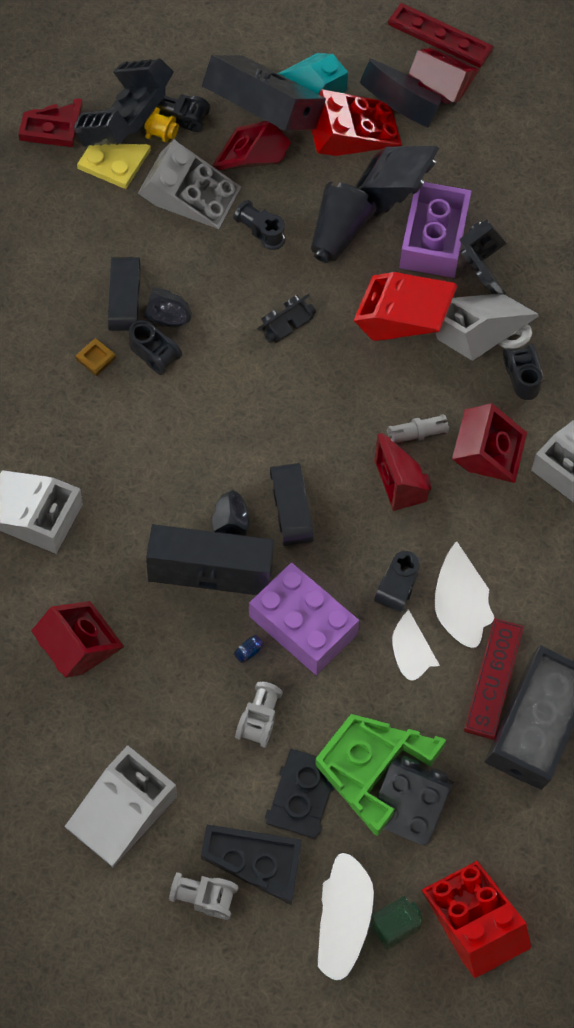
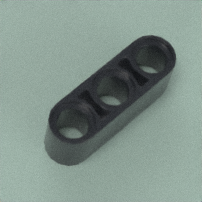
M111 257L108 307L109 331H129L131 325L138 319L140 257Z
M300 463L270 467V478L273 480L275 506H278L280 533H283V546L313 542V529Z

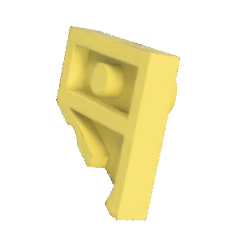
M147 144L89 145L77 163V167L79 170L127 189L150 153L151 146Z

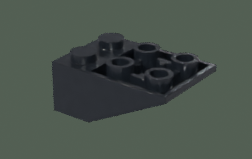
M385 147L372 157L355 187L369 196L367 201L371 205L373 202L376 203L375 216L383 211L388 212L396 202L402 203L410 193L415 194L424 184V180H422L424 174L428 173L436 163L434 157L439 147Z

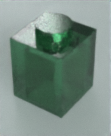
M402 896L372 914L370 925L385 949L389 950L419 932L423 916L414 902L409 903L406 897Z

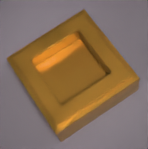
M95 338L75 358L86 369L97 376L116 359V354Z

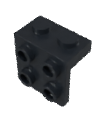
M486 219L483 222L474 224L469 229V232L459 239L464 246L461 253L468 263L472 264L477 271L475 272L492 294L497 291L499 294L505 295L506 292L484 259L507 243Z
M402 756L401 759L397 757L391 763L377 799L394 809V815L384 829L421 845H426L431 839L445 801L455 782L450 780L449 775L441 770L432 768L429 771L419 767L420 762L413 758Z

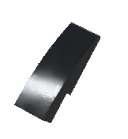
M372 58L369 59L359 82L383 103L427 128L442 96L418 86L419 80Z

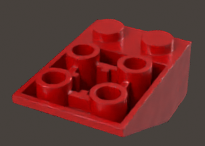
M323 89L320 91L319 95L325 97L326 101L316 129H311L317 153L341 156L380 150L385 147L402 146L393 110L381 100Z
M397 272L374 275L370 280L353 321L374 341L439 332L457 285L452 282Z
M478 861L422 889L424 896L461 961L474 979L531 949L527 923Z

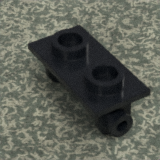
M307 294L301 299L298 295H295L283 304L286 309L280 313H277L274 309L262 317L263 324L257 330L259 331L264 328L266 330L264 334L266 340L269 343L273 341L277 343L293 331L288 324L289 320L297 329L313 319L316 310L312 304L307 305L304 301L310 295Z

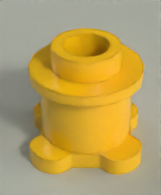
M156 107L145 122V137L150 139L152 135H155L167 143L169 139L176 137L179 124L176 123V117L174 116L166 117L160 115V109Z

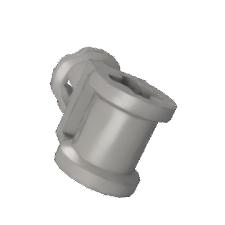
M257 682L255 686L257 692L253 703L248 702L246 710L240 718L235 739H249L260 743L261 747L266 748L274 725L275 710L273 709L277 699L281 698L283 691L274 684Z
M176 872L169 901L175 902L177 899L194 904V910L227 920L231 916L229 908L233 893L238 891V885L225 879L204 876L201 877L199 882L184 878L181 873Z

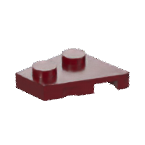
M73 99V104L59 108L57 104L46 106L44 109L23 112L18 133L19 141L73 148L76 137L73 127L81 114L82 99Z

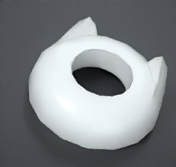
M527 324L512 334L520 335V338L516 340H508L506 338L498 343V345L505 349H516L524 346L532 336L531 327Z

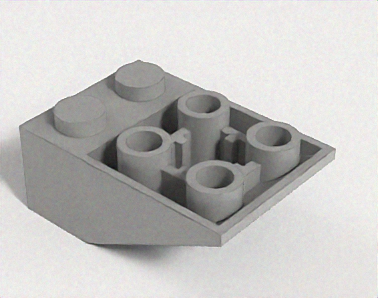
M173 140L160 152L138 194L155 206L219 229L241 186L176 140Z
M504 294L452 298L440 331L435 333L439 341L473 361L536 319L538 313Z
M574 420L555 433L536 453L531 470L572 502H574Z
M2 470L0 473V531L57 554L83 505L81 489L53 477Z
M127 745L102 773L67 822L65 828L113 868L177 798L176 784Z

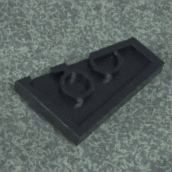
M207 824L201 859L292 906L302 840Z

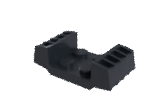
M160 58L132 62L125 61L119 65L113 73L125 89L117 95V100L107 110L82 112L73 127L82 145H119L129 134L137 133L166 95V85L174 71Z

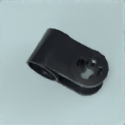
M140 320L131 325L129 330L130 349L159 375L165 373V368L173 360H178L182 357L183 354L179 346L150 322ZM138 337H146V338H148V339L142 341V340H138L137 338H138Z
M529 344L526 348L504 349V364L507 373L510 375L516 395L524 400L536 398L540 391L543 374L538 362L535 346Z
M400 551L394 556L386 575L378 587L374 602L398 612H404L405 602L410 599L413 586L418 577L419 559L414 553ZM404 566H409V567H410V568H407L406 571H401V570H400V569H403Z

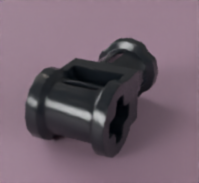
M181 94L179 99L164 96L157 108L160 109L159 114L169 117L174 116L179 126L198 133L203 126L202 120L209 113L211 106L204 98Z
M244 200L237 207L233 219L237 223L242 222L252 230V235L259 239L265 248L276 250L285 244V235L283 233L285 223L280 216L272 215L265 209L260 212L253 207V203L250 200Z

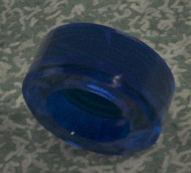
M257 634L253 635L241 644L233 655L240 663H245L263 648L264 642Z

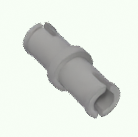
M443 414L423 420L414 418L410 423L388 426L387 433L388 437L392 436L391 440L395 444L416 439L418 442L424 440L427 436L448 433L449 426L448 422H443L447 420Z

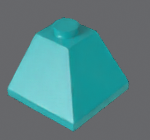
M316 53L278 73L317 94L322 89L339 93L347 91L348 71L334 54Z

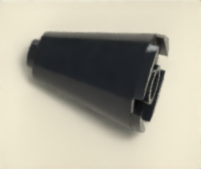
M329 182L324 188L311 245L314 257L323 263L336 261L377 209L375 202L371 205L367 201L369 196L365 192L346 183L340 182L337 187L332 186L333 182Z

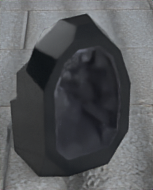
M153 286L144 318L168 327L181 326L190 322L191 309L181 296L173 294L169 290Z
M232 490L221 495L215 504V513L211 517L213 532L246 536L250 525L245 501L238 492Z

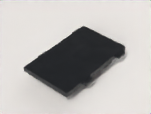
M290 749L285 767L281 766L279 772L281 779L271 810L267 809L265 819H267L266 824L314 839L316 834L320 835L322 826L319 824L329 793L334 790V786L315 765L317 756Z

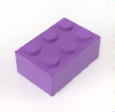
M424 182L420 190L413 194L399 268L455 278L461 248L459 239L463 237L471 190Z
M292 562L249 602V617L315 675L358 635L359 619Z

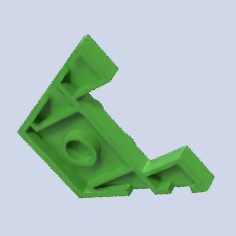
M351 714L317 756L315 765L373 834L378 836L393 817L394 809L369 794L402 750L426 765L431 766L445 748L446 740L435 736L434 739L419 735L420 732L408 729L407 732L391 728L388 723Z

